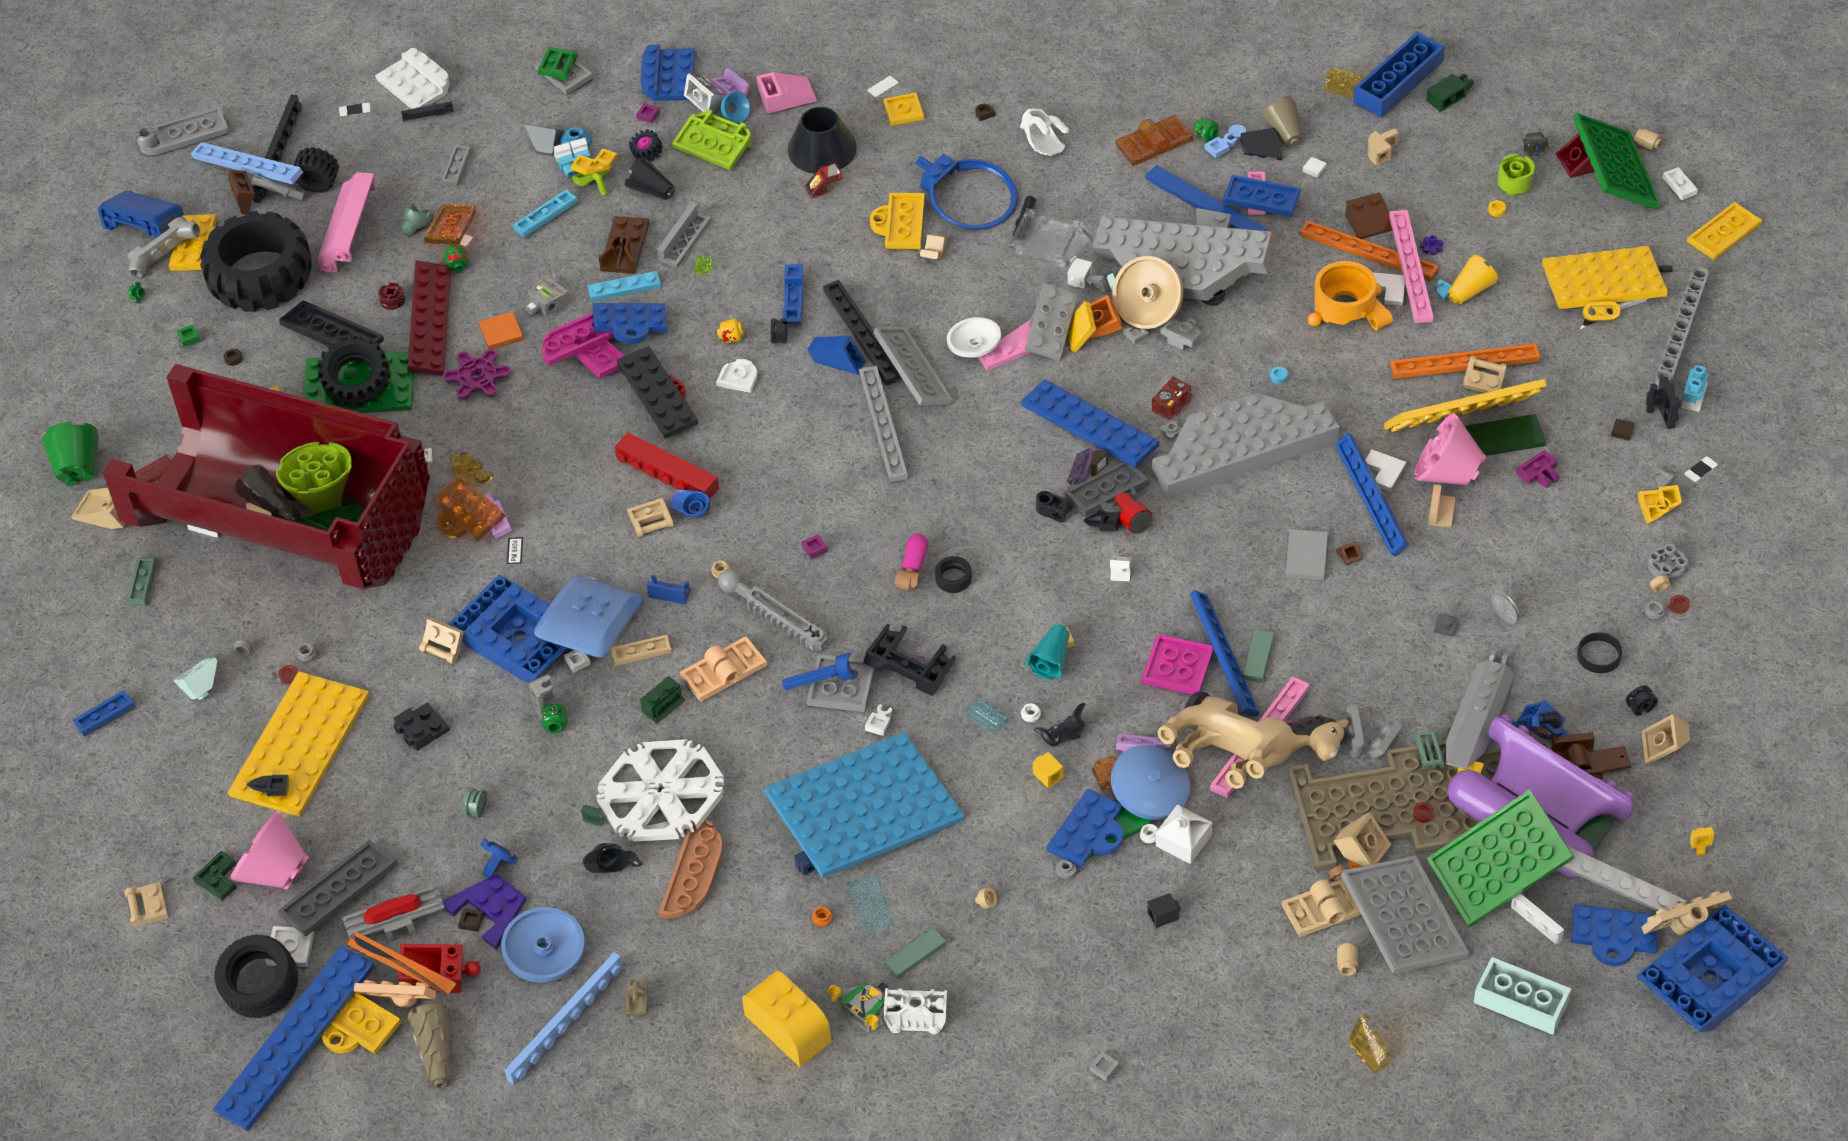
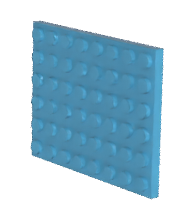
M905 732L764 788V793L822 878L964 820L962 811Z

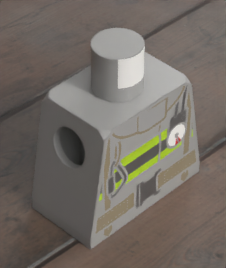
M545 275L528 291L529 304L525 309L530 315L539 311L543 315L548 316L570 304L569 292Z

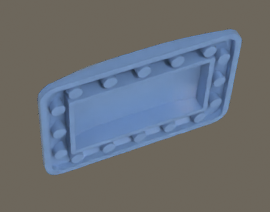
M581 575L573 576L547 608L536 625L534 634L540 639L595 657H604L609 653L642 605L643 597L638 593Z

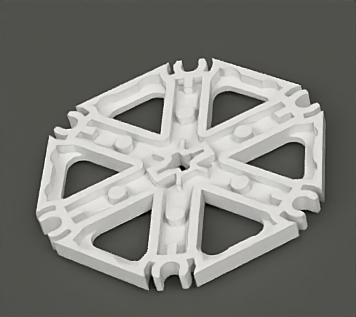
M687 739L642 742L644 749L640 744H637L638 751L632 752L629 748V756L624 751L599 782L597 789L599 793L603 794L596 796L598 805L616 834L618 835L619 833L620 837H623L625 833H628V840L631 841L633 839V842L680 839L678 832L681 837H685L683 831L690 829L693 833V825L698 830L723 797V787L718 786L725 785L722 773L704 746L701 748V744H698L693 748V742ZM656 749H677V753L661 772L651 757V752ZM699 759L703 760L710 771V774L706 777L684 778ZM625 764H631L642 781L614 782L613 778ZM707 798L701 808L694 814H689L679 799ZM637 802L625 818H618L610 807L612 803ZM659 809L670 824L667 828L644 829Z

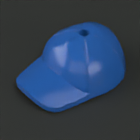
M679 490L674 494L670 506L689 518H701L708 513L710 501L708 496L702 492Z

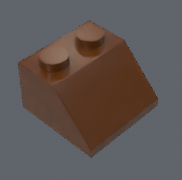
M1380 192L1346 201L1345 216L1358 238L1363 239L1392 231L1387 205Z

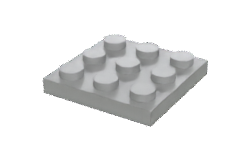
M818 654L814 670L836 665V656ZM849 658V664L858 673V677L842 681L841 677L837 675L811 683L807 697V706L865 712L875 668L863 663V659Z

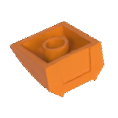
M1109 295L1090 303L1096 330L1089 338L1108 335L1124 328Z

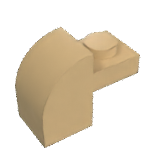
M1396 129L1384 132L1381 135L1374 131L1369 136L1367 154L1376 166L1391 160L1392 147L1398 145L1399 132Z

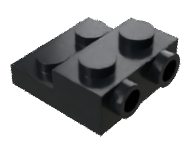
M428 702L414 711L408 708L393 718L395 731L399 735L402 733L409 747L413 746L417 751L450 731L449 726Z

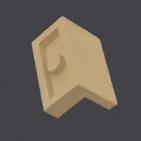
M1434 484L1428 525L1450 528L1452 527L1455 497L1441 495V485Z

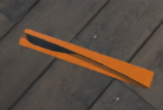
M358 932L347 943L351 947L422 983L428 984L429 987L445 995H448L456 985L455 982Z

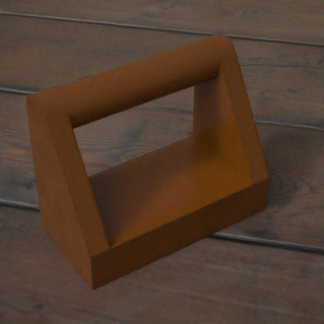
M229 170L228 178L241 214H245V212L249 211L254 198V190L246 171Z

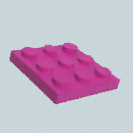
M1157 634L1142 676V684L1191 695L1200 692L1214 652L1213 646Z

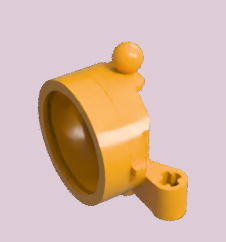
M1339 261L1325 266L1317 274L1314 290L1316 312L1308 316L1307 321L1309 325L1316 327L1321 324V321L1344 325L1353 320L1366 317L1371 327L1377 331L1393 323V317L1390 311L1376 298V296L1381 294L1382 287L1376 283V278L1371 270L1364 265L1352 261ZM1341 295H1348L1356 301L1343 303L1334 301V299Z

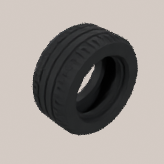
M259 934L242 937L229 945L219 957L214 972L215 985L223 1000L233 1011L249 1018L267 1017L272 1015V1013L280 1011L294 996L299 980L297 965L285 946L273 937ZM263 958L273 960L276 963L275 978L267 989L254 994L242 993L237 989L238 975L247 963Z

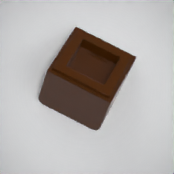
M1356 541L1335 549L1345 565L1363 559Z

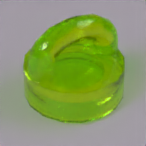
M697 256L695 273L707 274L712 266L710 259ZM703 261L707 262L705 270L702 269Z

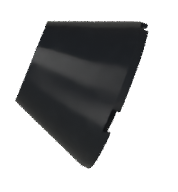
M814 107L805 111L788 144L790 161L800 170L816 174L818 171L824 172L822 168L834 164L838 170L846 167L853 160L857 151L854 136L838 114L828 107Z

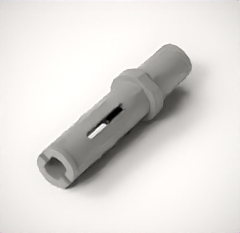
M255 173L251 182L252 185L301 201L305 191L290 186L289 183H280Z

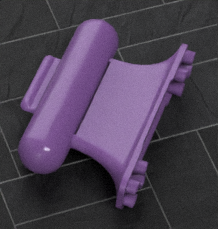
M1503 714L1500 718H1494L1488 735L1491 740L1500 746L1501 757L1493 778L1489 780L1480 773L1470 769L1459 771L1448 784L1449 800L1454 806L1481 822L1530 789L1565 844L1594 858L1593 847L1575 833L1586 822L1599 815L1607 814L1618 820L1626 821L1634 808V795L1629 791H1624L1622 794L1616 790L1617 785L1613 781L1607 780L1603 782L1540 744L1528 735L1529 730L1525 726L1520 725L1517 728L1512 725V719L1509 716ZM1561 867L1556 870L1570 878L1580 877Z

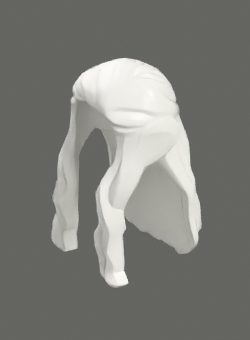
M1027 109L1022 117L1020 128L1026 132L1028 142L1034 151L1048 156L1056 155L1064 150L1065 145L1058 139L1051 128V124L1053 123L1063 133H1069V128L1058 117L1048 116L1041 109Z

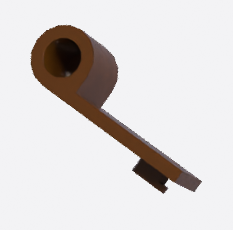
M1573 744L1566 751L1569 762L1582 770L1603 768L1604 772L1631 768L1625 746L1587 752L1584 745Z

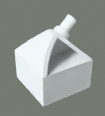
M1177 804L1157 830L1156 846L1191 864L1211 838L1212 822Z

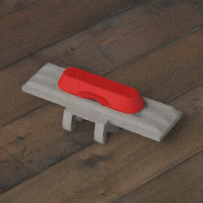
M434 885L408 895L403 893L400 897L377 905L371 904L370 908L344 916L342 919L349 939L356 932L367 936L384 930L387 941L393 940L391 931L407 926L408 932L411 934L415 932L412 923L413 919L445 908L438 888Z

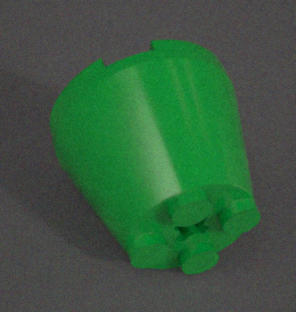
M63 422L46 429V434L42 437V446L56 478L65 482L67 486L76 485L79 481L93 479L99 442L97 428L89 423L72 425L71 422Z

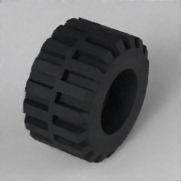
M304 148V150L299 151L293 165L300 167L303 171L295 183L307 191L319 193L329 191L339 171L337 159H334L332 154H329L326 150H321V148Z

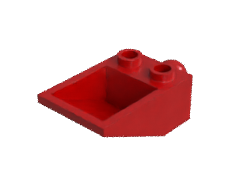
M400 944L399 954L455 982L456 985L450 993L462 992L463 973H466L469 977H476L481 972V966L477 961H469L466 965H463V944ZM398 971L399 982L410 983L413 986H416V983H422Z

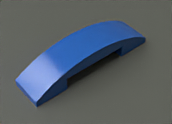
M803 264L785 265L783 318H786L787 324H801Z

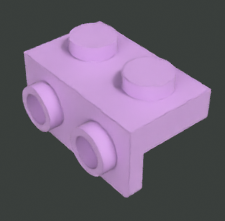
M730 68L725 69L723 77L710 80V83L716 89H719L724 97L735 91L747 96L750 86L749 83Z

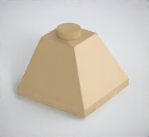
M1672 714L1642 730L1645 764L1649 765L1690 741L1689 724Z
M1371 812L1366 813L1343 828L1334 840L1345 858L1361 866L1377 864L1391 846V843Z

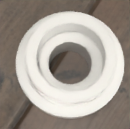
M1026 704L1021 710V717L1026 722H1036L1041 717V711L1035 704Z
M1153 824L1143 826L1140 832L1141 840L1145 843L1156 842L1158 828Z

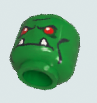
M553 703L543 708L542 726L545 730L551 733H558L565 729L567 726V711L565 707Z

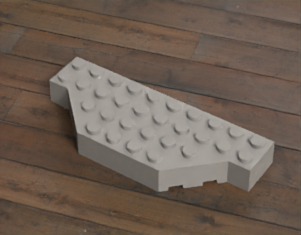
M1101 217L1092 248L1098 258L1115 260L1121 268L1129 261L1141 256H1153L1164 259L1179 273L1183 284L1184 299L1208 301L1221 289L1225 290L1234 284L1235 280L1242 275L1246 276L1249 273L1268 274L1276 241L1272 232Z
M1254 393L1189 415L1170 453L1152 459V474L1166 498L1171 499L1339 441L1340 427L1323 401L1305 407Z

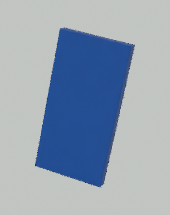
M1232 175L1223 198V203L1292 217L1301 188Z

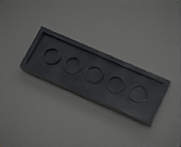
M304 300L279 319L280 325L326 346L330 343L333 346L338 344L336 340L339 338L341 341L347 340L346 336L350 335L352 339H356L357 335H360L364 341L368 337L372 340L373 344L377 342L380 345L384 341L383 335Z
M650 346L616 360L620 370L665 439L698 424V419Z

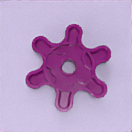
M494 349L486 350L480 358H473L468 352L462 351L457 354V360L461 364L460 367L456 370L445 371L443 379L447 383H460V387L456 391L460 399H467L471 393L483 391L488 397H494L497 393V387L494 383L497 379L508 378L511 369L507 365H494L493 362L497 358V352ZM476 373L481 374V375H480V378H479V376H473V375L476 374Z

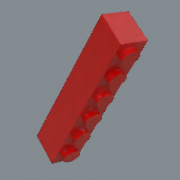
M629 432L614 446L616 458L620 462H626L634 469L641 470L650 477H655L664 484L671 485L678 490L699 491L706 494L710 499L719 489L717 476Z

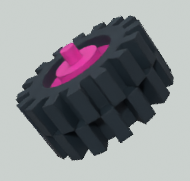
M645 129V132L641 130L639 135L636 133V137L632 136L629 148L636 160L638 158L642 159V156L652 161L655 160V156L659 157L658 153L662 152L663 145L656 132L654 133L653 130L649 132L648 129Z

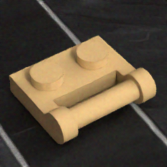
M1470 355L1462 387L1482 393L1500 390L1507 364L1501 363L1500 365L1476 359V356ZM1473 366L1497 371L1499 373L1497 376L1473 370Z
M663 498L627 509V514L637 538L665 527H674ZM661 518H664V519H665V520L660 521V522H656V523H653V524H650V525H647V526H644V527H640V525H643V524H646V523H649V522H652V521H655V520H658V519H661Z
M433 618L427 619L423 641L420 644L419 650L441 657L454 665L459 656L464 631ZM434 641L451 648L450 653L432 646L431 642Z
M160 882L138 888L130 887L124 891L125 898L129 902L132 916L130 922L133 927L168 918ZM140 896H142L146 915L142 916L139 914L136 900Z

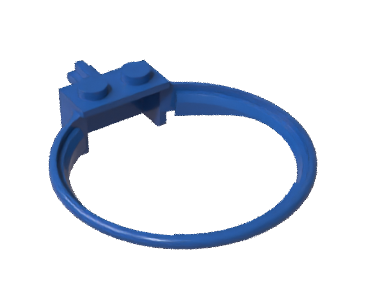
M942 154L934 163H931L922 156H919L915 162L916 165L925 170L922 173L920 187L930 193L929 197L932 207L941 217L956 226L967 229L991 228L1004 222L1015 210L1018 199L1015 183L1003 169L990 162L977 159L954 161L945 154ZM983 169L997 174L1004 180L1010 190L1011 203L1009 208L1000 218L983 225H967L951 219L939 207L936 189L934 188L935 184L947 173L952 175L955 170L960 172Z

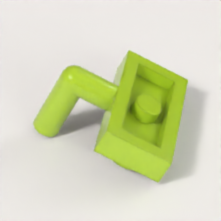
M608 169L589 175L578 173L572 176L574 183L579 186H587L591 184V181L596 180L601 195H606L608 191L603 178L611 170Z

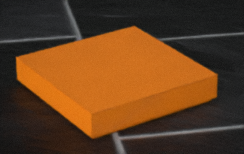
M513 311L478 321L488 349H495L523 340Z

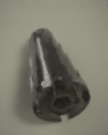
M257 464L249 467L242 473L245 476L244 479L238 478L235 492L240 497L253 505L271 512L274 517L300 523V513L263 465Z

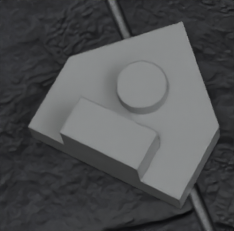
M1188 319L1187 322L1171 320L1161 328L1160 334L1168 337V344L1181 350L1185 349L1186 346L1192 348L1201 340V332L1196 326L1195 319Z

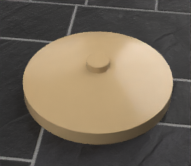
M1153 256L1135 258L1125 264L1115 278L1112 292L1114 306L1120 317L1134 327L1142 329L1159 328L1171 321L1180 309L1183 300L1181 277L1177 270L1164 259Z

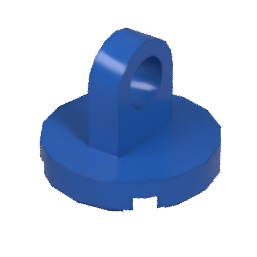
M486 838L482 840L480 846L492 853L482 871V875L489 878L501 859L513 865L518 861V857L515 854L512 857L506 848L493 841H488Z

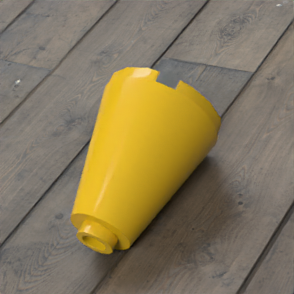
M1473 255L1469 258L1448 291L1449 298L1453 303L1462 304L1497 282L1498 275L1491 265L1487 266L1484 263L1486 261L1484 258L1478 255Z

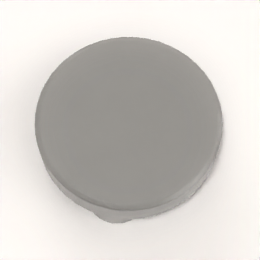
M1666 544L1665 547L1656 548L1649 554L1647 565L1649 571L1655 577L1665 575L1669 580H1675L1686 572L1688 560L1680 550L1676 549L1675 545Z

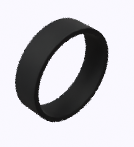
M1595 632L1581 639L1578 645L1577 658L1579 663L1588 671L1608 673L1616 669L1620 664L1622 647L1619 641L1612 635ZM1591 641H1604L1611 644L1617 650L1619 657L1610 664L1596 665L1583 657L1581 648Z

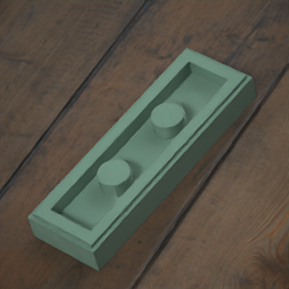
M137 557L126 600L127 606H146L157 564L156 558Z
M1254 630L1243 674L1245 679L1263 682L1274 632Z
M932 928L886 960L885 966L899 979L946 946V940Z

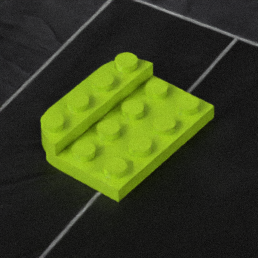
M706 109V112L697 115L693 113L672 142V146L675 149L731 171L745 149L751 148L753 139L745 123L741 122L739 125L714 115L713 110Z

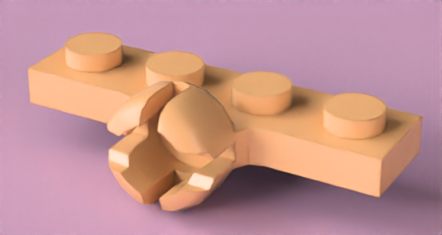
M364 980V983H355L354 992L364 996L390 997L393 999L394 1004L401 1008L412 1007L417 1002V999H435L436 991L430 989L429 985L425 983H416V986H413L406 982H399L398 985H394V983L388 981H381V984H376L374 981Z

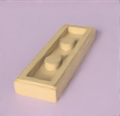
M668 635L611 648L615 666L672 653Z

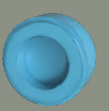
M1284 367L1272 368L1270 380L1275 384L1285 383L1288 380L1287 369Z

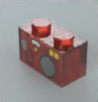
M1172 377L1152 398V411L1171 420L1180 413L1181 408L1191 401V385Z

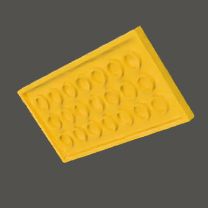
M1545 379L1403 412L1383 423L1385 430L1391 429V432L1403 430L1407 426L1413 428L1425 422L1427 424L1437 422L1443 419V417L1445 419L1451 413L1455 415L1462 413L1463 416L1471 414L1478 409L1484 411L1496 405L1501 407L1514 401L1515 403L1522 402L1542 392L1541 389L1547 385Z
M298 672L231 785L228 795L300 817L367 701L369 691ZM288 775L287 796H267L266 792L251 789L247 786V783L261 776Z

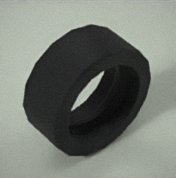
M958 556L946 557L939 561L935 569V579L938 587L948 593H958L967 589L972 580L970 564ZM949 569H959L965 573L958 580H948L942 576Z

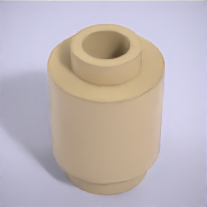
M1639 129L1634 138L1637 145L1651 151L1659 149L1662 143L1661 135L1647 129Z
M1344 943L1337 948V968L1342 975H1354L1358 969V948L1351 943Z

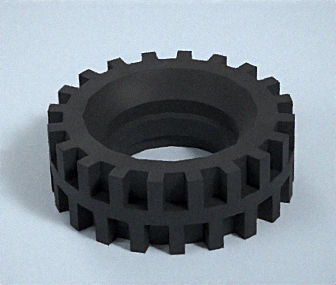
M351 335L346 336L347 340L341 341L339 338L336 340L338 344L333 346L330 343L328 345L329 351L321 353L323 360H318L319 369H317L320 382L328 397L331 396L333 402L337 403V401H340L341 406L346 407L347 403H350L352 408H356V403H362V406H366V401L370 399L372 402L376 401L375 396L377 394L382 396L384 394L383 387H388L389 385L387 379L391 377L387 358L377 342L373 344L372 340L368 337L366 341L360 335H357L356 339H352ZM354 360L367 362L371 366V374L365 382L356 386H347L339 381L338 373L346 363Z

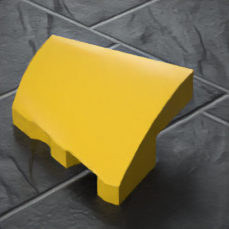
M1678 485L1659 487L1658 490L1640 491L1637 494L1647 524L1652 523L1682 503Z

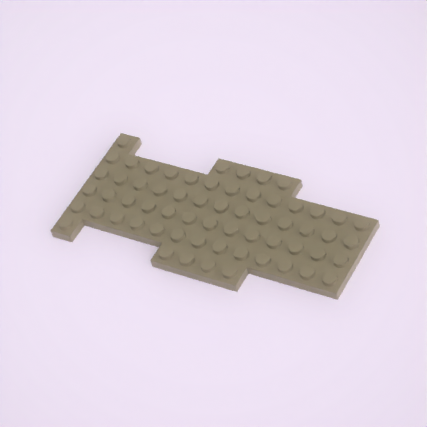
M1446 740L1438 742L1444 760V767L1436 765V768L1429 766L1428 769H1424L1417 745L1386 750L1389 767L1312 780L1308 764L1288 767V775L1316 870L1336 867L1337 862L1333 850L1339 848L1334 842L1335 838L1343 828L1371 812L1388 840L1411 837L1416 853L1441 849L1480 823L1454 806L1449 800L1448 784L1452 777L1457 774L1458 767L1446 764ZM1548 740L1539 741L1540 744L1551 750ZM1429 743L1434 760H1437L1433 743ZM1422 744V745H1423V748H1424V751H1425V755H1426L1427 761H1429V757H1428V754H1427V751H1426L1425 744ZM1500 748L1486 750L1485 754L1476 761L1484 764L1483 776L1489 780L1493 778L1498 768L1501 757Z

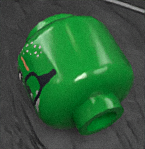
M1201 118L1194 124L1195 137L1208 143L1219 135L1218 123L1209 118Z

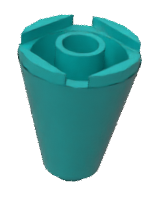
M1060 624L1053 625L1028 654L1025 664L1027 667L1029 665L1032 668L1031 672L1049 680H1052L1053 677L1059 679L1062 676L1070 635L1065 626Z

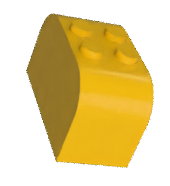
M774 971L742 997L745 1016L799 1067L832 1042L829 1022L824 1013L780 971Z

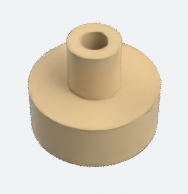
M991 887L980 889L975 902L984 909L995 907L997 903L996 893Z

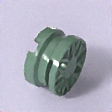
M469 787L463 797L462 813L468 816L472 814L474 817L480 818L486 808L487 792L481 789L476 791L475 788Z

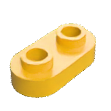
M1613 301L1590 302L1583 308V316L1588 321H1612L1620 314L1619 305ZM1607 309L1612 310L1611 315L1607 313ZM1589 310H1593L1594 315H1590Z

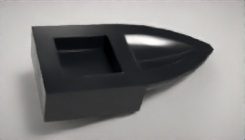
M1121 512L1098 513L1085 518L1083 521L1090 526L1098 527L1100 532L1118 531L1121 523Z
M288 775L261 776L247 783V786L259 792H266L267 796H287L289 777Z

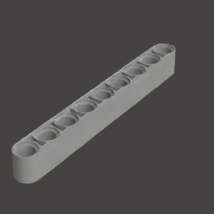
M1695 267L1691 272L1656 373L1655 384L1659 386L1660 378L1666 376L1669 382L1673 384L1706 288L1708 270L1704 267Z

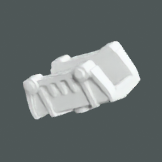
M885 988L884 1021L892 1033L907 1030L929 1031L932 1034H939L946 1022L947 990H944V992L934 991V989H931V991L902 990V988H898V990H888V988ZM894 1007H900V1008H902V1009H901L900 1011H898V1012H888V1011H887L888 1008H890V1009H891V1008H894ZM930 1007L937 1008L938 1010H943V1013H932L928 1009Z

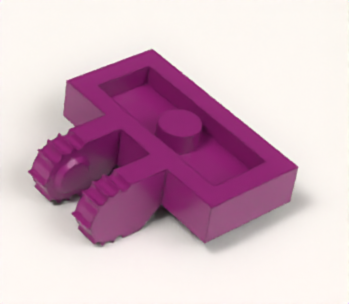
M1545 450L1516 469V474L1528 484L1537 479L1543 487L1548 488L1551 485L1549 479L1553 482L1559 480L1558 473L1553 470L1557 466V460Z

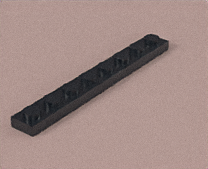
M291 94L265 159L277 162L281 160L282 150L286 148L287 138L291 136L292 126L296 124L298 112H301L302 105L299 102L298 95ZM253 185L252 188L255 193L253 201L254 203H261L263 197L267 194V189Z
M840 280L824 285L823 291L872 364L877 366L878 372L886 385L902 379L873 334L874 330Z

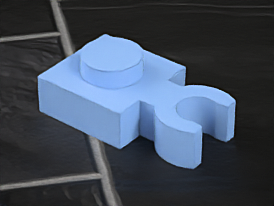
M1231 133L1225 134L1223 139L1218 136L1205 144V150L1216 159L1227 153L1229 147L1236 146L1237 138L1230 140Z

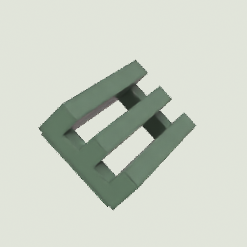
M1435 730L1415 733L1414 738L1423 768L1428 769L1429 766L1436 768V765L1444 767V760ZM1427 736H1431L1437 760H1434ZM1420 737H1423L1429 761H1427Z

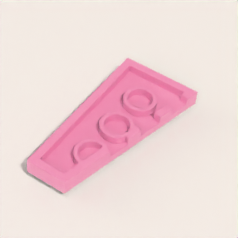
M1030 320L1002 338L998 346L990 353L979 357L987 371L1032 353L1024 350L1030 330Z

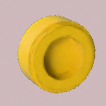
M1499 200L1490 202L1488 205L1489 214L1494 217L1503 216L1506 213V204Z

